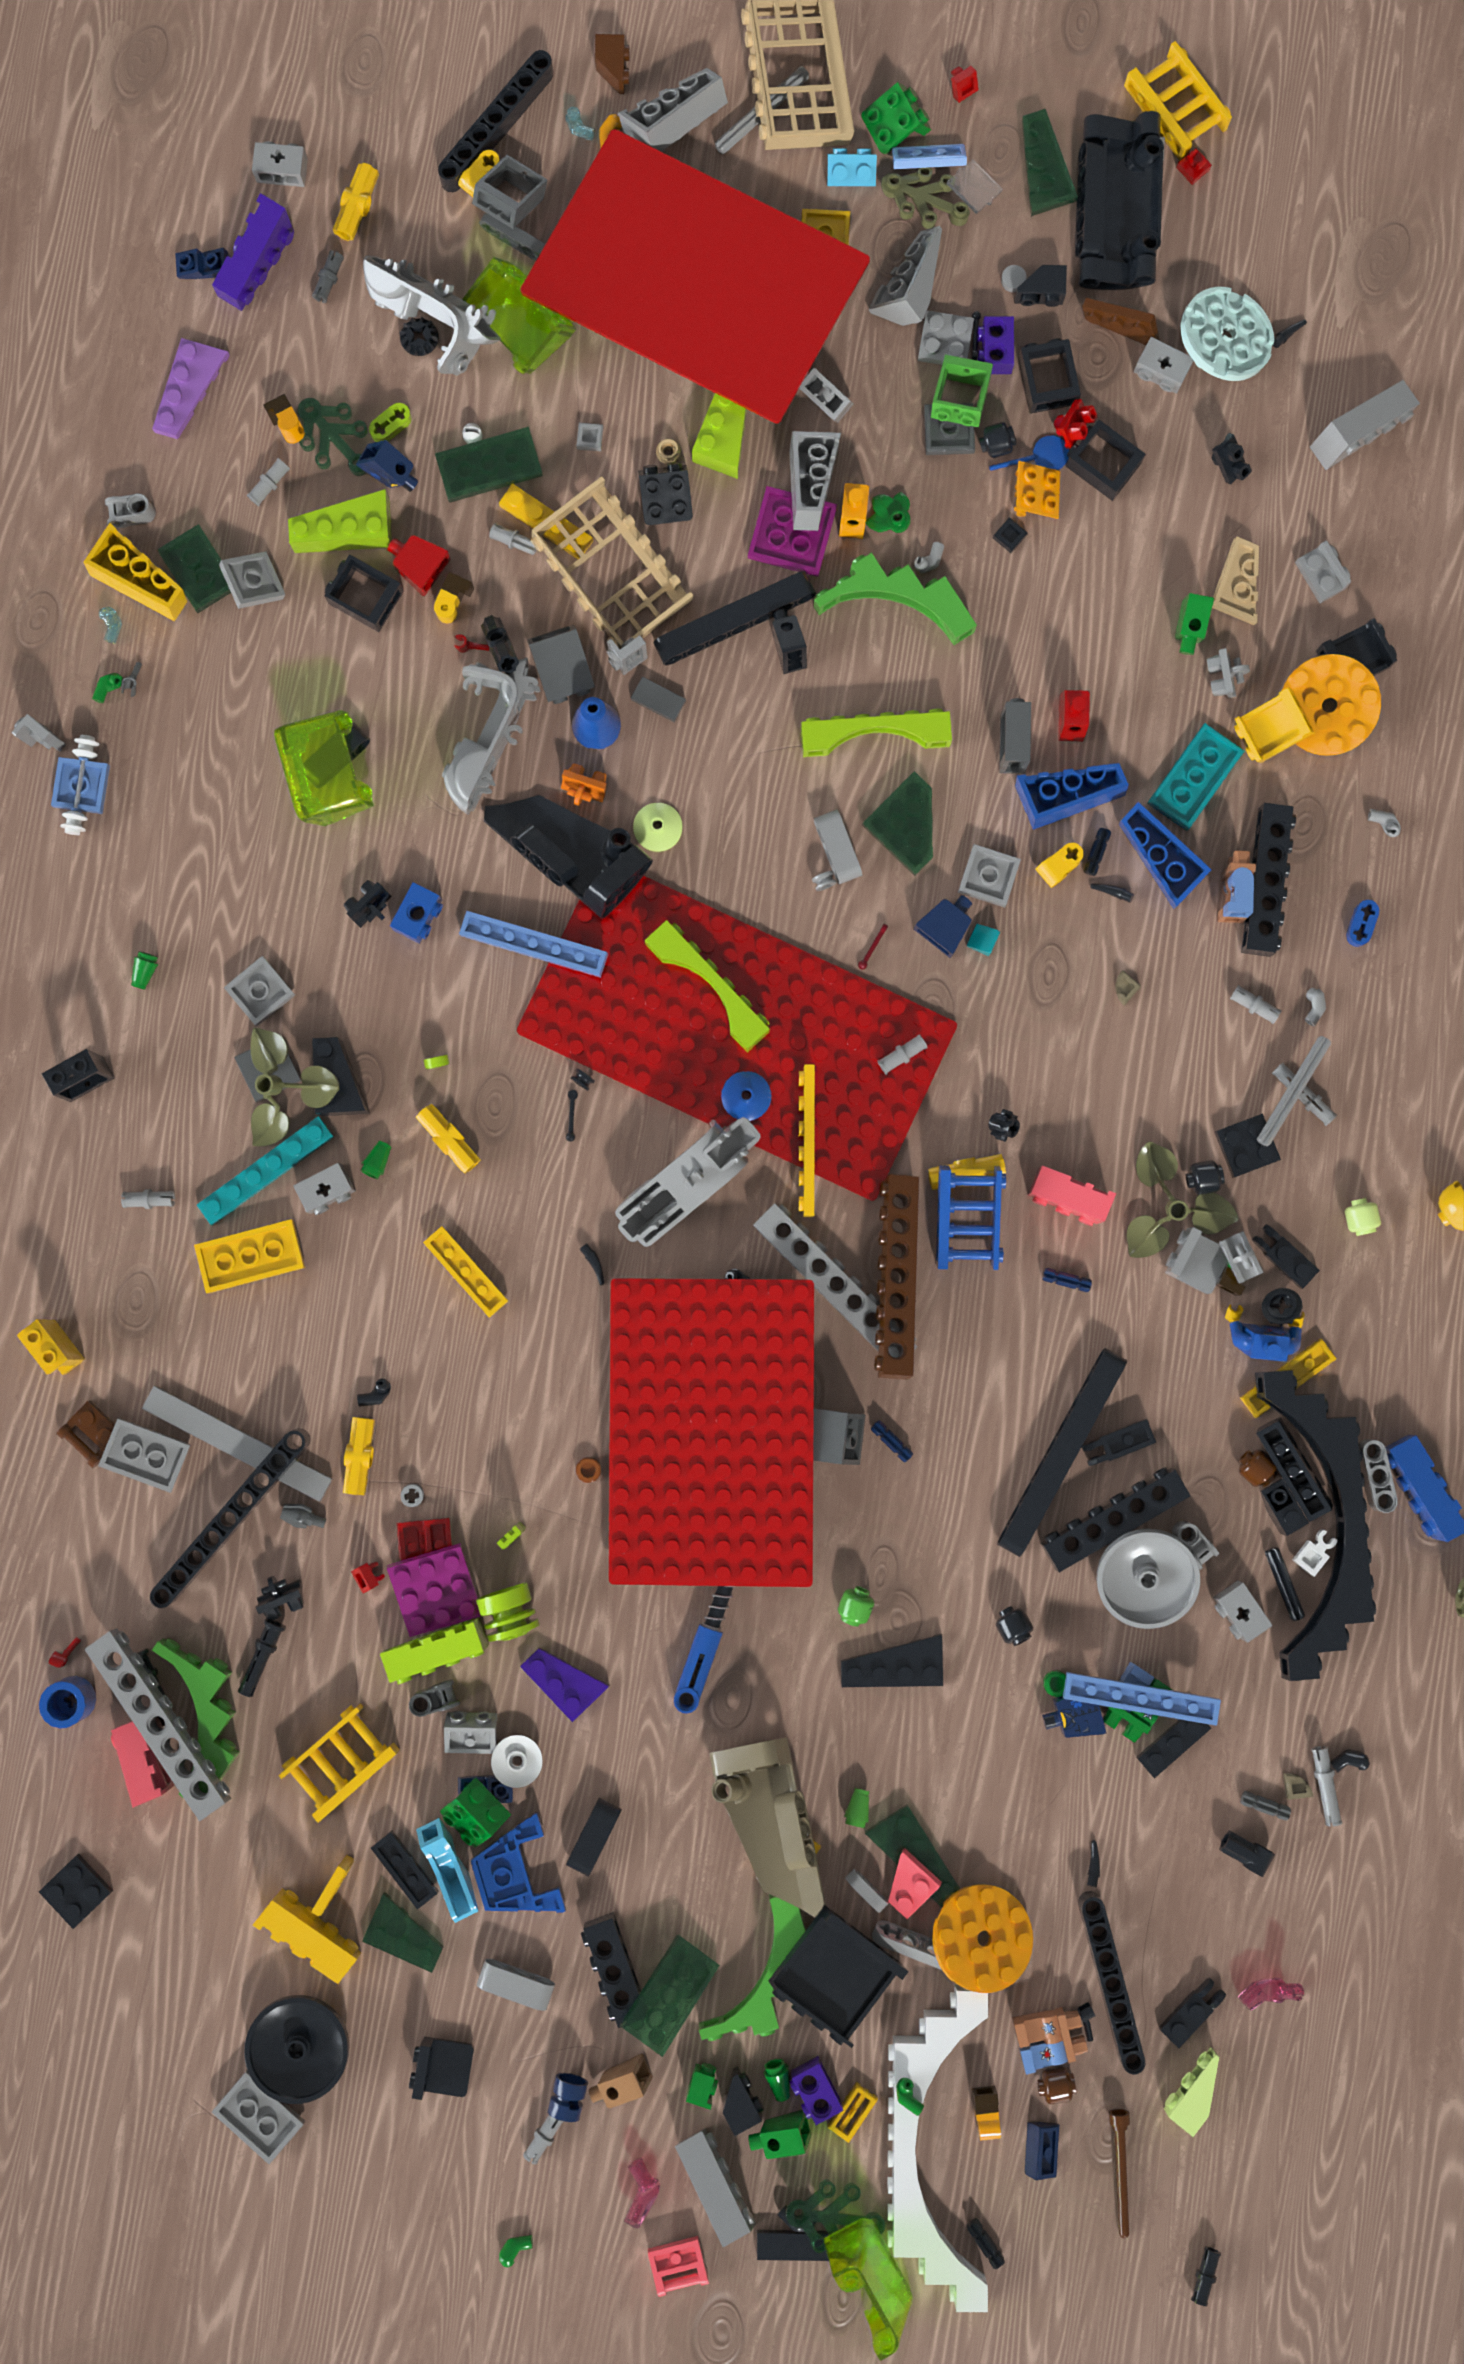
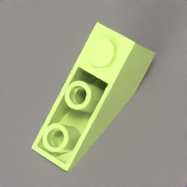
M1212 2047L1199 2056L1197 2066L1192 2072L1185 2074L1180 2088L1176 2093H1171L1165 2102L1164 2110L1168 2117L1192 2137L1195 2136L1210 2114L1219 2056Z

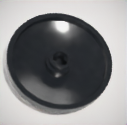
M291 1995L280 1998L266 2006L259 2013L247 2033L244 2056L248 2073L255 2085L264 2094L276 2101L288 2104H303L317 2100L337 2084L346 2068L350 2049L348 2032L339 2014L324 2001L306 1995Z

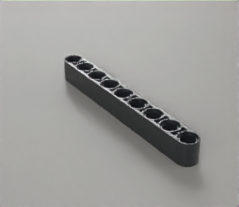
M1107 1348L1101 1351L997 1542L998 1546L1018 1557L1022 1556L1127 1364L1126 1359Z
M297 1428L284 1435L152 1589L150 1601L153 1606L165 1608L179 1598L307 1449L311 1438L306 1430ZM293 1434L301 1437L302 1445L300 1447L292 1444L291 1438ZM276 1454H281L284 1456V1466H279L276 1464ZM260 1473L268 1476L269 1483L267 1486L259 1482L258 1477ZM244 1492L251 1495V1505L243 1502L242 1494ZM227 1512L235 1515L236 1520L234 1524L227 1522L225 1517ZM210 1531H214L218 1534V1543H214L210 1540ZM194 1550L202 1554L201 1562L194 1560ZM177 1570H182L185 1573V1581H180L177 1578ZM161 1589L169 1593L168 1601L160 1597Z

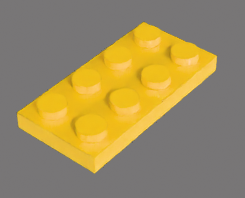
M293 1219L194 1245L206 1294L305 1268Z

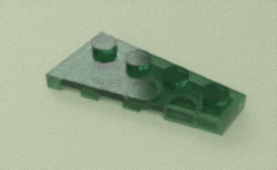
M1046 108L1024 115L1022 117V132L1030 213L1031 216L1074 203L1077 201L1078 196Z
M908 1804L865 1831V1834L897 1865L902 1850L906 1848L942 1882L941 1886L930 1896L941 1908H943V1903L952 1894L961 1889Z

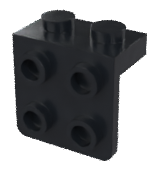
M671 462L667 464V467L657 468V465L643 466V470H638L644 522L646 525L682 522L692 519L693 513L687 465H682V462Z
M424 2036L421 2045L415 2047L413 2062L417 2063L416 2073H411L409 2089H413L412 2099L422 2100L425 2092L465 2097L468 2091L474 2046L470 2043Z

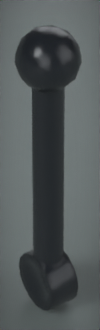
M975 311L972 314V318H974L972 360L976 361L978 355V325L981 319L979 311Z
M575 1090L568 1092V1098L570 1099L569 1128L566 1134L568 1142L575 1140V1134L573 1133L575 1100L578 1097Z

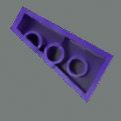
M262 193L259 194L256 200L260 205L255 214L250 212L246 219L248 225L244 235H238L234 242L233 256L226 257L212 284L219 298L240 311L251 303L254 292L259 285L265 282L268 271L272 265L278 263L282 250L292 242L294 237V230L286 209Z

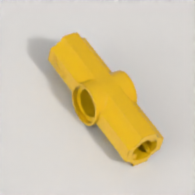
M364 162L358 164L350 187H346L342 193L341 209L333 227V232L343 240H354L362 217H366L369 213L372 200L371 194L379 176L378 170L370 164Z
M432 1103L422 1109L416 1116L417 1120L433 1137L432 1140L445 1155L448 1154L464 1174L471 1171L481 1161L464 1141L463 1135L451 1122L449 1123L443 1117L441 1112Z
M1002 1154L978 1159L972 1157L946 1165L950 1167L951 1173H955V1175L994 1176V1166H999L1002 1173L1006 1174ZM939 1166L928 1169L932 1190L938 1189Z
M352 1417L350 1440L344 1455L346 1470L343 1493L352 1495H365L368 1470L372 1466L374 1454L372 1440L375 1419Z

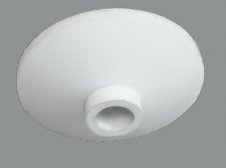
M522 1735L509 1736L499 1742L493 1751L491 1758L493 1773L502 1784L508 1787L521 1788L527 1786L538 1777L541 1771L542 1754L538 1745L532 1739ZM520 1756L522 1764L519 1766L514 1765L512 1762L513 1757Z

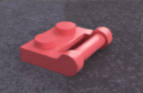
M698 2236L648 2249V2257L658 2297L665 2296L667 2292L700 2283L701 2286L709 2284L708 2272ZM697 2268L698 2271L697 2273L666 2281L663 2279V2276Z

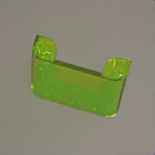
M493 257L462 300L470 305H474L476 310L481 309L484 305L488 306V312L491 309L495 310L496 316L490 327L500 336V341L513 354L514 368L521 374H531L568 341L577 328L568 318L524 297L521 294L520 288L527 276L511 262Z
M338 710L285 724L274 730V737L293 806L299 819L305 823L327 826L374 806L371 788L369 785L356 779L344 735L351 733V727L353 726L348 712Z
M862 2218L825 2237L824 2243L832 2275L839 2288L845 2292H854L864 2287L872 2302L871 2309L864 2311L871 2329L874 2351L881 2361L894 2354L899 2347L913 2296L910 2286L876 2224L868 2218Z

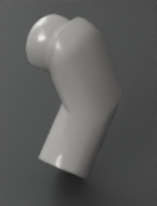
M934 542L929 556L922 558L919 556L915 559L914 566L916 570L920 573H927L936 569L940 564L945 546L942 543Z
M1370 809L1368 821L1380 823L1384 832L1390 837H1397L1400 834L1401 826L1393 813Z
M1310 988L1306 993V998L1311 1001L1312 1009L1304 1020L1309 1025L1315 1026L1326 1010V1001L1322 990Z

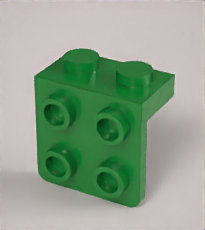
M899 82L894 84L861 114V118L874 142L883 154L889 153L893 147H896L914 131L925 136L932 130L928 124L930 120L928 114L916 102L918 100L916 92L911 87L907 88Z
M474 1778L455 1799L440 1810L445 1823L450 1827H454L461 1834L460 1837L463 1842L474 1848L492 1837L512 1815L477 1778Z

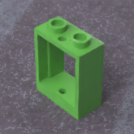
M945 354L933 399L931 418L959 423L964 426L979 427L991 380L993 364ZM952 380L982 386L977 407L942 401L946 381Z

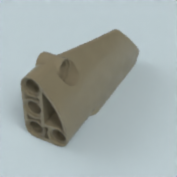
M788 1738L769 1740L709 1753L713 1777L715 1776V1782L711 1788L712 1796L717 1802L724 1804L762 1891L804 1910L813 1917H817L826 1903L806 1802L802 1792L798 1791ZM726 1784L729 1787V1795L726 1793Z

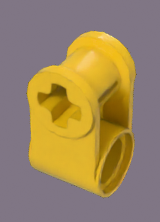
M493 150L483 151L472 165L462 173L458 185L471 197L474 194L475 184L500 161L498 154Z
M1068 843L1054 855L1043 861L1035 870L1053 888L1079 865L1083 858V849L1077 843ZM1074 852L1076 854L1075 858L1068 860L1066 858L1067 854Z

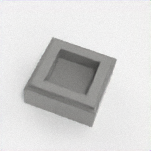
M579 422L577 449L601 452L603 425Z

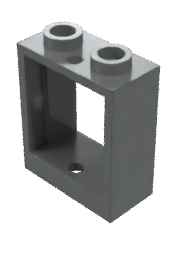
M506 155L475 184L472 204L511 229H514L544 200L547 179L511 156ZM505 180L527 194L519 203L497 190Z
M1014 698L1010 702L1006 701L1000 715L999 773L1024 774L1030 763L1031 702H1025L1021 698Z

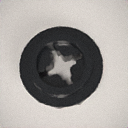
M412 317L409 322L403 324V328L400 331L402 347L406 352L414 356H425L431 353L439 341L437 328L432 321H428L423 317L418 319ZM412 331L417 333L423 331L425 340L420 338L414 340L415 336Z
M1279 1288L1265 1296L1261 1308L1264 1318L1271 1324H1279L1282 1327L1283 1324H1292L1293 1320L1297 1317L1300 1318L1303 1304L1298 1293L1288 1288ZM1284 1300L1288 1308H1285L1283 1314H1280L1278 1308L1281 1307Z

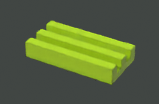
M518 1522L497 1544L502 1550L506 1549L526 1530V1527L521 1522Z

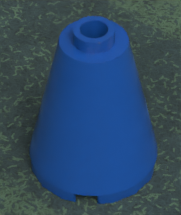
M597 697L585 699L576 710L572 719V731L575 738L581 745L589 749L599 750L609 747L616 741L620 733L621 721L618 712L610 704Z

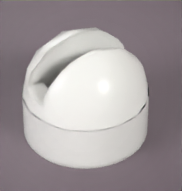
M468 423L464 426L462 431L464 441L469 445L479 444L483 437L481 428L475 423Z

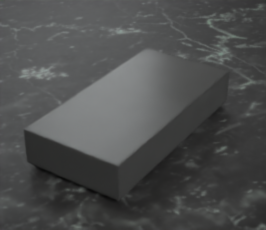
M644 677L641 678L631 697L632 701L674 723L686 703L685 698Z

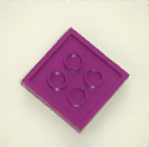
M766 486L747 559L797 572L806 571L808 575L818 577L838 504L825 501L818 531L793 530L792 493Z
M461 1543L387 1565V1571L409 1637L481 1616L476 1599L479 1597Z

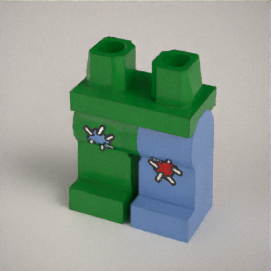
M1131 1662L1119 1680L1172 1690ZM1107 1707L1103 1721L1114 1730L1122 1718L1129 1723L1122 1732V1735L1135 1743L1143 1732L1149 1733L1159 1715Z

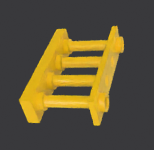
M1174 41L1171 43L1166 61L1145 75L1141 74L1135 67L1128 72L1124 87L1143 112L1156 111L1161 115L1160 135L1165 137L1166 144L1178 160L1181 161L1189 154L1193 144L1192 140L1216 124L1222 132H1225L1232 116L1229 108L1221 103L1192 64L1186 50ZM1175 67L1182 78L1161 93H1155L1149 84ZM1189 86L1196 98L1175 112H1169L1163 103ZM1203 105L1210 117L1188 132L1183 131L1177 122Z
M361 1703L356 1708L350 1705L340 1714L343 1719L299 1758L296 1759L292 1756L281 1766L284 1769L278 1775L281 1780L291 1773L316 1803L314 1806L317 1810L312 1816L318 1823L400 1750L394 1742L388 1747L385 1744L382 1745L356 1715L363 1708ZM348 1721L374 1751L373 1755L376 1758L369 1764L366 1761L362 1762L337 1732ZM328 1738L354 1767L356 1775L350 1781L346 1778L343 1779L318 1750V1747ZM309 1755L335 1785L336 1793L330 1798L327 1795L323 1796L298 1766Z

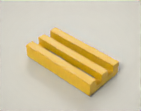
M856 2082L842 2102L843 2111L832 2117L827 2124L828 2129L849 2143L877 2102L878 2097ZM859 2092L860 2096L857 2098V2100L855 2101V2103L853 2104V2106L851 2107V2109L849 2110V2112L847 2113L839 2127H836L837 2123L839 2122V2120L841 2119V2117L843 2116V2114L845 2113V2111L847 2110V2108ZM867 2098L869 2101L847 2133L843 2132L862 2102Z

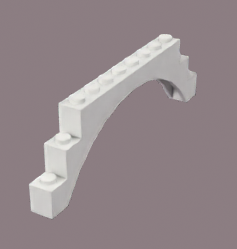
M954 1984V1992H950V2008L954 2010H924V2018H919V2034L924 2036H893V2044H888V2060L893 2061V2071H888V2087H893V2097H888V2114H893V2124H888V2141H892V2150H888V2167H892V2177H888L887 2185L888 2194H892V2204L887 2205L888 2221H892V2230L887 2231L888 2247H892L894 2257L918 2258L919 2275H923L925 2285H949L950 2302H954L956 2312H988V2284L985 2274L980 2272L955 2250L938 2228L924 2201L917 2176L915 2155L919 2116L914 2115L899 2104L896 2091L897 2082L901 2078H909L914 2083L913 2097L923 2104L927 2089L944 2059L964 2036L988 2018V1993L969 1991L958 1984Z

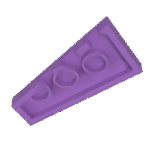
M181 338L152 428L155 433L175 439L180 437L194 414L193 410L198 402L202 401L205 397V391L211 381L216 379L221 365L228 360L230 356L228 351Z

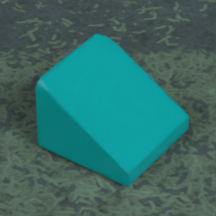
M976 924L967 947L989 956L1001 931Z

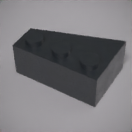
M338 1037L312 1038L313 1066H322L329 1069L339 1082V1090L334 1098L326 1106L315 1108V1114L319 1116L370 1114L343 1041Z

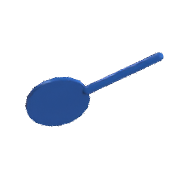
M1054 435L1045 436L1035 444L1033 455L991 465L989 470L992 471L1016 465L1018 461L1028 462L1034 460L1038 466L1059 470L1068 461L1069 457H1067L1069 449H1066L1065 441L1060 437Z

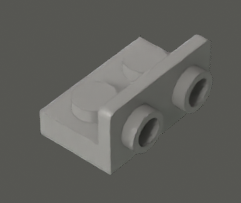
M1327 541L1322 542L1318 548L1295 561V564L1320 604L1344 591L1351 583L1348 569L1341 565L1336 549L1329 545Z
M640 635L635 639L632 637L625 641L621 646L622 649H619L612 639L607 641L608 650L606 652L610 657L608 661L615 671L620 669L623 675L648 658L646 643Z
M28 714L15 723V729L12 731L14 736L30 747L39 742L49 750L51 747H54L61 751L66 745L48 728Z
M448 1712L444 1724L445 1753L493 1754L497 1746L496 1725L498 1714L489 1712Z

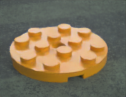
M1322 655L1304 662L1292 672L1282 691L1286 688L1293 690L1315 732L1296 743V745L1313 754L1330 756L1354 749L1371 734L1379 719L1381 694L1376 679L1362 663L1344 655ZM1327 698H1333L1337 701V708L1331 713L1324 711L1322 708V703Z
M970 1885L953 1893L943 1903L944 1906L938 1918L935 1919L933 1926V1948L939 1966L951 1981L969 1991L993 1993L1009 1987L1023 1974L1032 1954L1033 1930L1026 1910L1008 1891L992 1885ZM981 1931H985L990 1936L985 1946H981L978 1942V1934Z

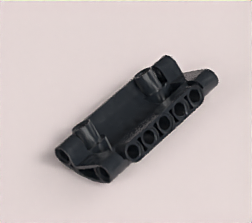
M1145 111L1135 121L1100 114L1088 115L1084 119L1083 143L1078 153L1075 256L1079 258L1078 284L1082 288L1125 290L1149 286L1156 281L1157 249L1161 245L1164 144L1160 139L1161 115L1156 111Z

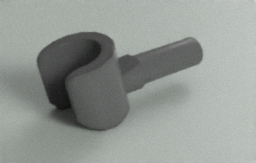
M136 662L131 675L122 680V694L125 689L129 688L131 689V697L136 695V679L142 666L140 662Z

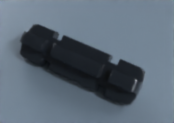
M1099 828L1095 837L1097 840L1092 845L1087 859L1089 862L1087 861L1083 870L1087 875L1095 876L1098 872V864L1102 861L1107 847L1106 842L1109 841L1111 831L1108 829Z
M977 2218L971 2220L967 2224V2230L974 2237L975 2242L985 2257L988 2258L991 2266L994 2269L1000 2268L1005 2263L1003 2255L997 2249V2246L986 2230H983L980 2221Z

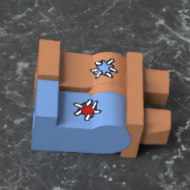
M1234 851L1233 857L1228 858L1227 867L1221 873V881H1225L1222 886V892L1225 895V905L1218 912V922L1243 923L1253 913V874L1256 871V864H1250V851Z
M1060 2007L1055 2008V2010L1012 2017L1026 2075L1035 2073L1037 2069L1075 2062L1076 2055L1088 2051L1084 2035L1070 2038L1069 2030L1082 2027L1078 2010L1064 2012L1063 2008Z

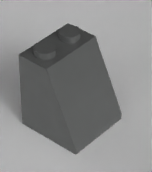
M574 625L527 639L548 702L553 701V704L562 703L568 700L567 696L576 693L577 697L583 696L591 692L590 688L595 687L577 629Z
M814 1408L813 1460L843 1465H860L866 1415Z

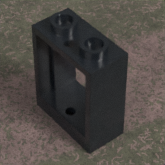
M1056 338L1048 343L1039 345L1037 343H1030L1021 348L1018 361L1030 414L1069 407L1075 399H1080L1081 393L1069 339L1062 340ZM1063 354L1069 387L1037 393L1030 360Z
M1098 420L1094 426L1089 425L1087 427L1088 434L1079 445L1075 443L1067 454L1069 460L1066 467L1113 501L1140 467L1146 454L1101 420ZM1096 435L1130 459L1113 481L1080 458Z
M349 554L347 559L342 560L339 564L338 574L335 579L327 584L324 596L331 606L373 630L380 632L404 590L398 581ZM355 571L386 588L369 616L339 600Z
M88 1049L41 1073L53 1096L69 1102L114 1079L104 1057ZM87 1081L90 1082V1086L88 1087L85 1086V1083Z

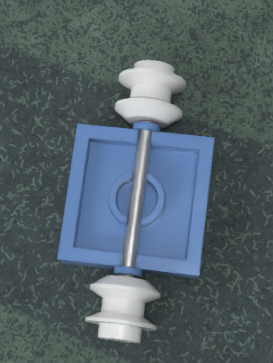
M80 735V738L74 739L78 743V748L73 749L72 752L79 757V760L58 757L51 806L71 810L62 814L67 820L66 823L60 825V827L65 829V833L71 835H80V832L86 831L81 824L83 821H87L88 818L81 813L82 811L103 814L110 765L90 761V759L98 756V754L93 752V749L99 746V743L95 741L94 737L89 735Z

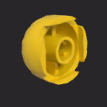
M1457 1180L1445 1188L1439 1196L1438 1205L1441 1212L1437 1215L1445 1226L1451 1224L1456 1230L1464 1231V1190L1462 1189L1463 1185Z

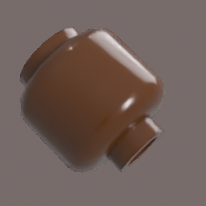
M1258 1449L1253 1452L1248 1450L1239 1459V1462H1241L1239 1467L1240 1475L1254 1487H1266L1277 1476V1467L1263 1450Z
M1065 2067L1045 2069L1042 2072V2079L1037 2080L1039 2096H1044L1046 2102L1050 2105L1068 2103L1072 2100L1073 2095H1076L1074 2075L1069 2073Z

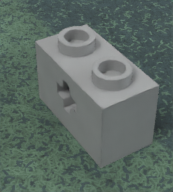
M270 141L263 143L255 142L252 172L257 183L305 187L308 158L304 147L293 143L280 145Z
M1150 337L1137 362L1134 373L1138 374L1144 381H1152L1158 384L1164 391L1177 394L1194 360L1191 356Z
M816 368L811 370L799 388L837 423L854 405Z
M336 1163L293 1185L306 1212L310 1214L315 1213V1215L329 1210L328 1205L336 1201L340 1204L351 1198L350 1194L355 1192L343 1165L340 1163ZM324 1185L331 1187L328 1190V1196L321 1194L324 1191Z
M1237 1580L1213 1597L1217 1603L1214 1606L1216 1611L1223 1619L1227 1617L1231 1623L1229 1629L1237 1640L1241 1638L1248 1643L1273 1626L1245 1584ZM1238 1608L1244 1609L1242 1612L1244 1617L1240 1618L1237 1616L1239 1614Z

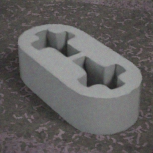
M854 1868L845 1877L847 1882L877 1912L880 1913L889 1904L886 1898L857 1869Z

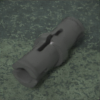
M333 250L329 251L324 268L320 269L318 273L319 280L312 293V297L318 302L322 298V303H327L332 286L337 283V274L344 260L343 255L335 252L334 256Z

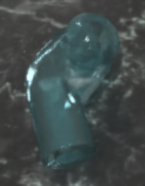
M570 107L565 116L570 132L575 136L592 141L595 128L583 125L580 118V110L576 107Z
M103 607L99 610L98 616L100 619H103L108 627L104 640L108 643L116 644L122 627V621L113 608Z

